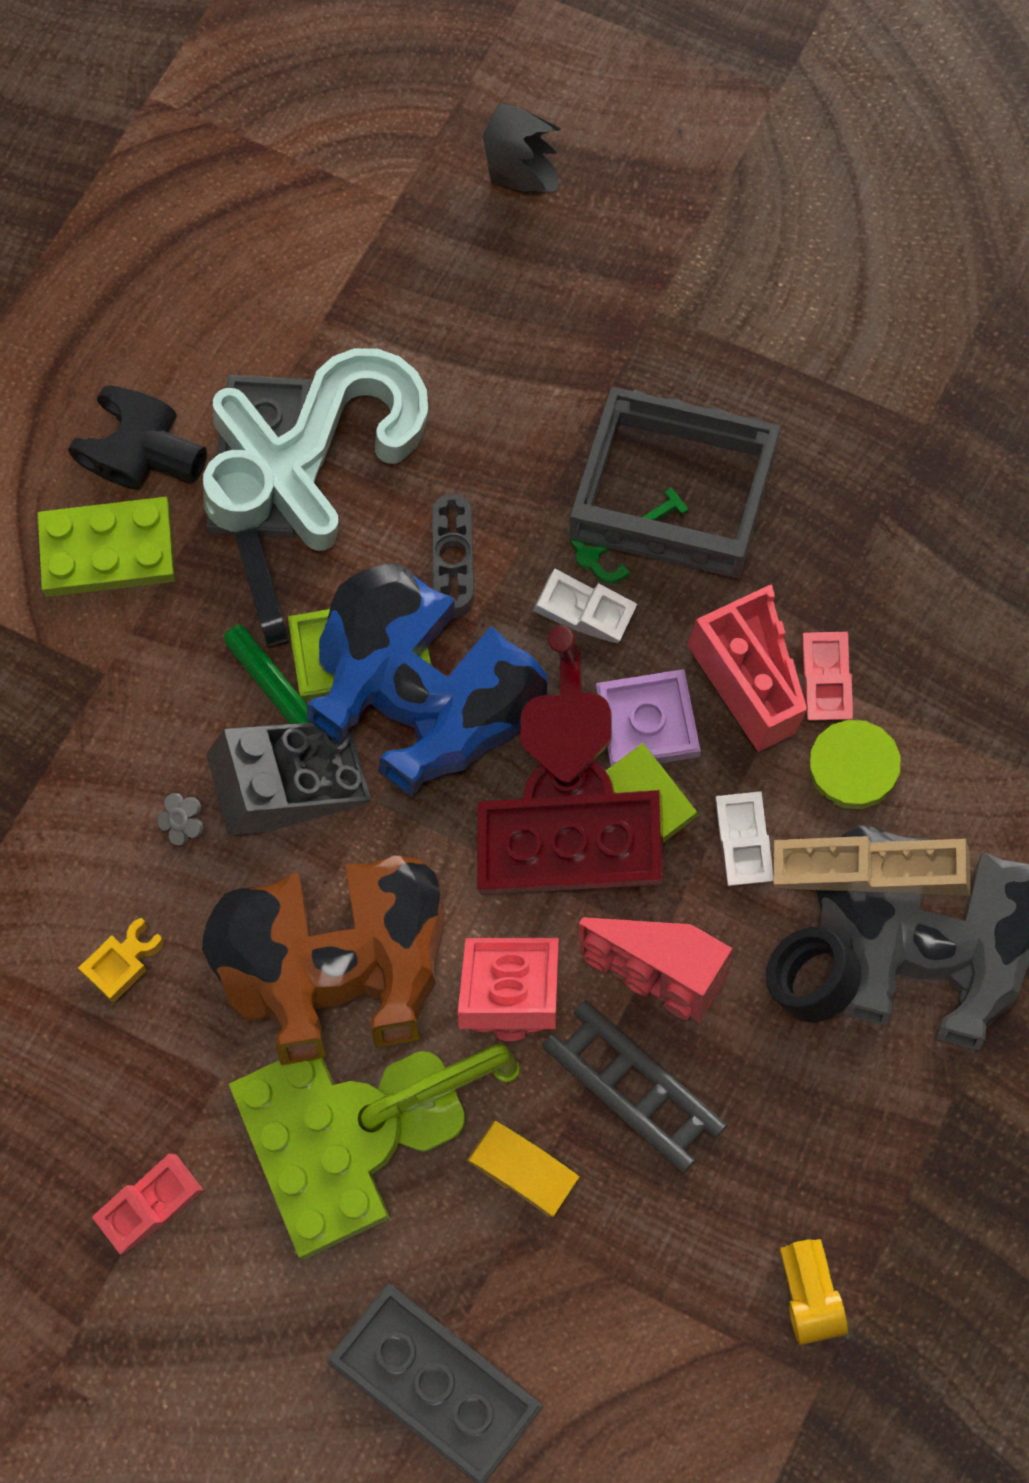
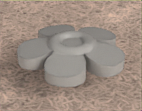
M179 793L168 795L164 801L167 811H162L158 815L159 828L164 831L170 830L168 836L172 844L177 846L185 845L188 837L196 838L202 834L203 822L194 817L201 810L200 802L195 797H187L183 800Z

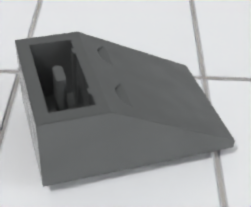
M313 723L224 729L206 754L228 836L270 832L364 805L371 801L350 727L347 737L341 744Z

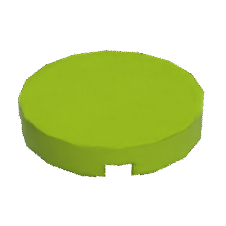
M846 720L829 726L817 737L810 752L809 774L815 789L822 796L825 795L828 799L832 800L833 804L844 809L862 810L878 805L893 790L900 775L901 756L895 741L881 727L867 721Z

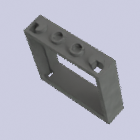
M611 386L570 515V539L741 579L777 452L781 425L760 421L761 418L757 417L747 418L729 414L719 408L708 409L686 404L676 398L664 399L643 394L636 389L629 391ZM619 424L760 456L736 540L595 507L596 497Z

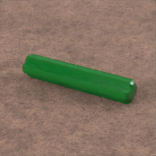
M238 624L228 630L223 636L225 644L289 724L311 723L306 719L308 705L245 627Z

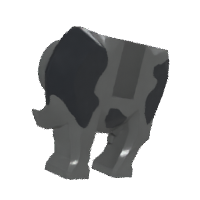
M860 825L841 836H868L871 843L932 840L929 838L902 837L875 827ZM982 852L975 869L964 920L919 909L923 894L817 890L821 910L819 928H827L839 936L854 951L861 964V982L857 994L843 1011V1015L887 1026L892 1012V1001L896 994L895 977L897 974L917 981L948 980L953 989L960 992L959 1002L961 1005L958 1009L942 1018L936 1039L980 1051L985 1041L986 1029L1000 1014L1009 1010L1018 1002L1022 984L1029 973V864L1005 861ZM828 953L829 956L834 958L833 954Z

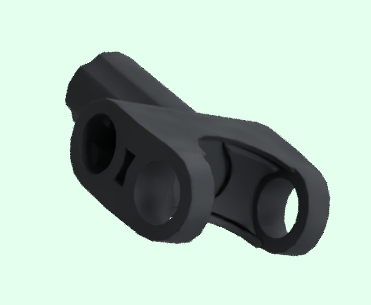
M111 385L104 386L97 396V402L103 409L115 415L116 419L121 422L118 429L106 438H88L87 440L75 438L68 448L70 456L82 467L107 481L129 489H137L149 467L193 483L201 475L207 457V449L204 446L168 433L177 418L175 410L168 404L139 391Z

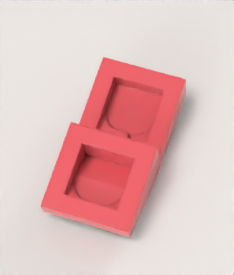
M848 632L803 633L801 635L807 721L853 720L852 674H849Z
M169 1153L135 1185H126L92 1218L121 1255L127 1253L151 1236L205 1190L176 1154Z

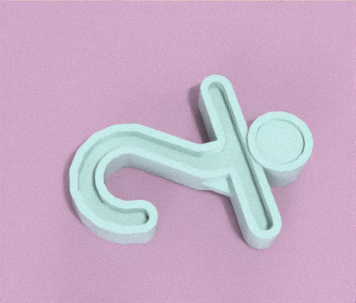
M352 349L335 355L317 370L296 426L280 437H277L240 390L225 388L218 391L213 398V424L232 450L218 454L208 463L203 474L204 509L209 519L220 528L231 532H238L261 525L268 518L274 503L308 547L317 551L331 548L337 539L338 514L314 482L319 468L322 467L344 405L352 398L360 395H371L387 404L391 413L378 424L375 438V453L385 463L396 464L402 462L418 447L426 428L428 415L427 389L418 372L400 356L380 349Z

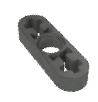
M446 494L437 499L432 508L433 590L449 595V578H458L460 595L458 596V601L454 604L452 618H457L467 614L474 604L473 521L471 505L468 500L458 494ZM448 510H457V533H449ZM455 546L464 550L466 553L465 558L457 564H448L441 559L442 552L448 547Z

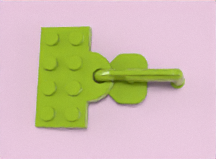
M494 1044L448 1067H445L441 1059L433 1053L426 1051L413 1053L392 1063L385 1069L378 1089L368 1083L354 1081L334 1085L323 1058L280 1065L278 1060L230 1083L229 1087L298 1257L302 1260L308 1259L391 1219L373 1174L388 1164L397 1150L398 1144L420 1152H427L453 1140L463 1130L466 1120L465 1111L456 1089L492 1072L499 1081L511 1082L519 1075L520 1066L507 1046L504 1044Z

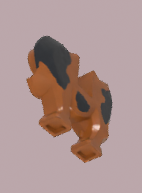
M393 855L369 864H345L355 928L311 936L306 897L299 873L290 874L281 881L271 885L240 888L225 893L215 905L206 922L202 951L210 968L224 987L230 1008L246 1021H257L269 1016L271 1021L279 1028L280 1032L276 1037V1050L280 1065L326 1057L321 1037L323 1030L315 1010L340 1006L365 993L381 1001V1007L370 1020L375 1048L420 1040L416 1021L425 999L436 983L434 975L435 956L442 936L444 912L441 889L436 874L421 859Z

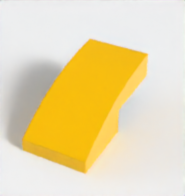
M497 1121L491 1123L466 1160L504 1189L514 1191L547 1217H554L580 1177L545 1151Z

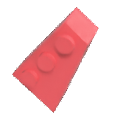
M772 584L696 619L687 644L758 752L795 735L807 711L793 658H789L784 636L786 633L782 621L778 619L773 602L775 594Z

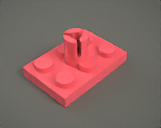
M466 938L458 1005V1029H473L477 1032L492 1031L493 1035L496 1034L497 1039L510 1042L526 1038L525 1034L529 1035L530 1032L556 1029L559 938Z

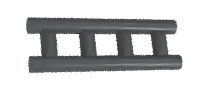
M584 1000L574 1011V1015L583 1022L581 1027L565 1043L555 1034L550 1035L543 1043L542 1048L677 1169L685 1174L696 1161L686 1151L690 1144L704 1129L717 1139L728 1124L588 1001ZM597 1036L619 1053L601 1074L579 1056ZM632 1067L636 1068L654 1084L636 1105L614 1087ZM668 1098L690 1116L672 1137L650 1119Z

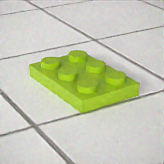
M168 497L38 512L41 583L45 597L176 582Z

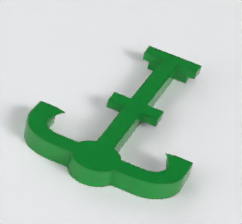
M671 487L664 492L668 501L642 518L658 521L674 510L678 514L683 515L689 509ZM569 529V541L577 552L576 562L581 569L591 570L600 582L609 585L617 584L630 576V572L623 564H620L616 572L608 573L604 571L599 564V557L612 549L598 545L595 547L585 546L581 541L570 539Z

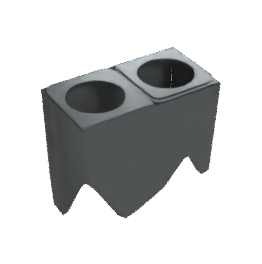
M501 102L483 133L491 183L519 191H556L559 185L556 168L544 154H555L557 152L541 138V135L549 131H559L562 128L528 111Z

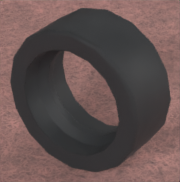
M808 927L795 931L783 939L770 956L766 968V986L772 998L798 1020L811 1023L832 1019L845 1010L856 996L861 982V964L856 954L839 936L827 928ZM824 953L833 954L834 967L831 976L825 984L812 994L802 997L793 995V982L803 964L816 955Z

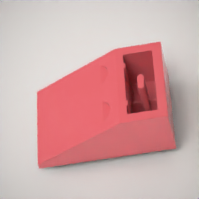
M583 917L579 922L580 952L584 954L583 959L587 964L603 973H606L608 969L624 978L623 983L629 989L641 996H647L650 993L664 1001V1008L682 1020H688L691 1017L700 1023L729 977L733 948L691 924Z

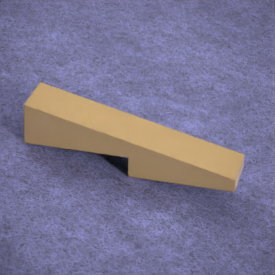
M868 836L774 840V886L780 889L970 896V850L966 839L871 843Z

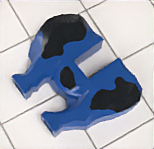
M397 563L363 570L350 577L338 587L330 606L327 623L319 639V665L325 672L334 676L333 685L329 695L314 698L308 704L306 719L340 744L347 737L349 727L358 724L362 712L369 704H372L387 718L413 727L415 729V736L418 739L416 744L406 749L386 751L380 758L378 769L381 775L413 797L423 782L444 774L466 770L485 752L506 743L520 732L521 712L524 706L535 697L547 695V673L529 653L508 642L491 626L452 673L446 677L419 656L452 619L455 599L431 589L409 569Z

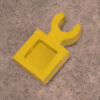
M142 918L131 923L127 930V939L123 943H120L111 935L78 967L81 974L113 1004L147 971L139 960L142 957H150L157 954L164 945V941L159 934H156L149 942L142 943L138 941L140 934L148 928Z

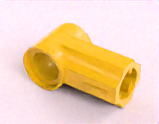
M821 1239L798 1241L780 1248L779 1253L791 1301L788 1302L790 1318L798 1345L848 1335L843 1303L839 1292L833 1289Z

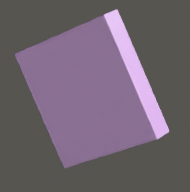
M684 669L596 683L597 694L607 700L612 711V740L607 747L610 767L642 743L645 744L659 763L700 757L701 750Z

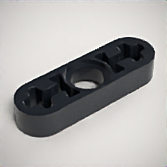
M256 527L234 532L267 647L289 641Z

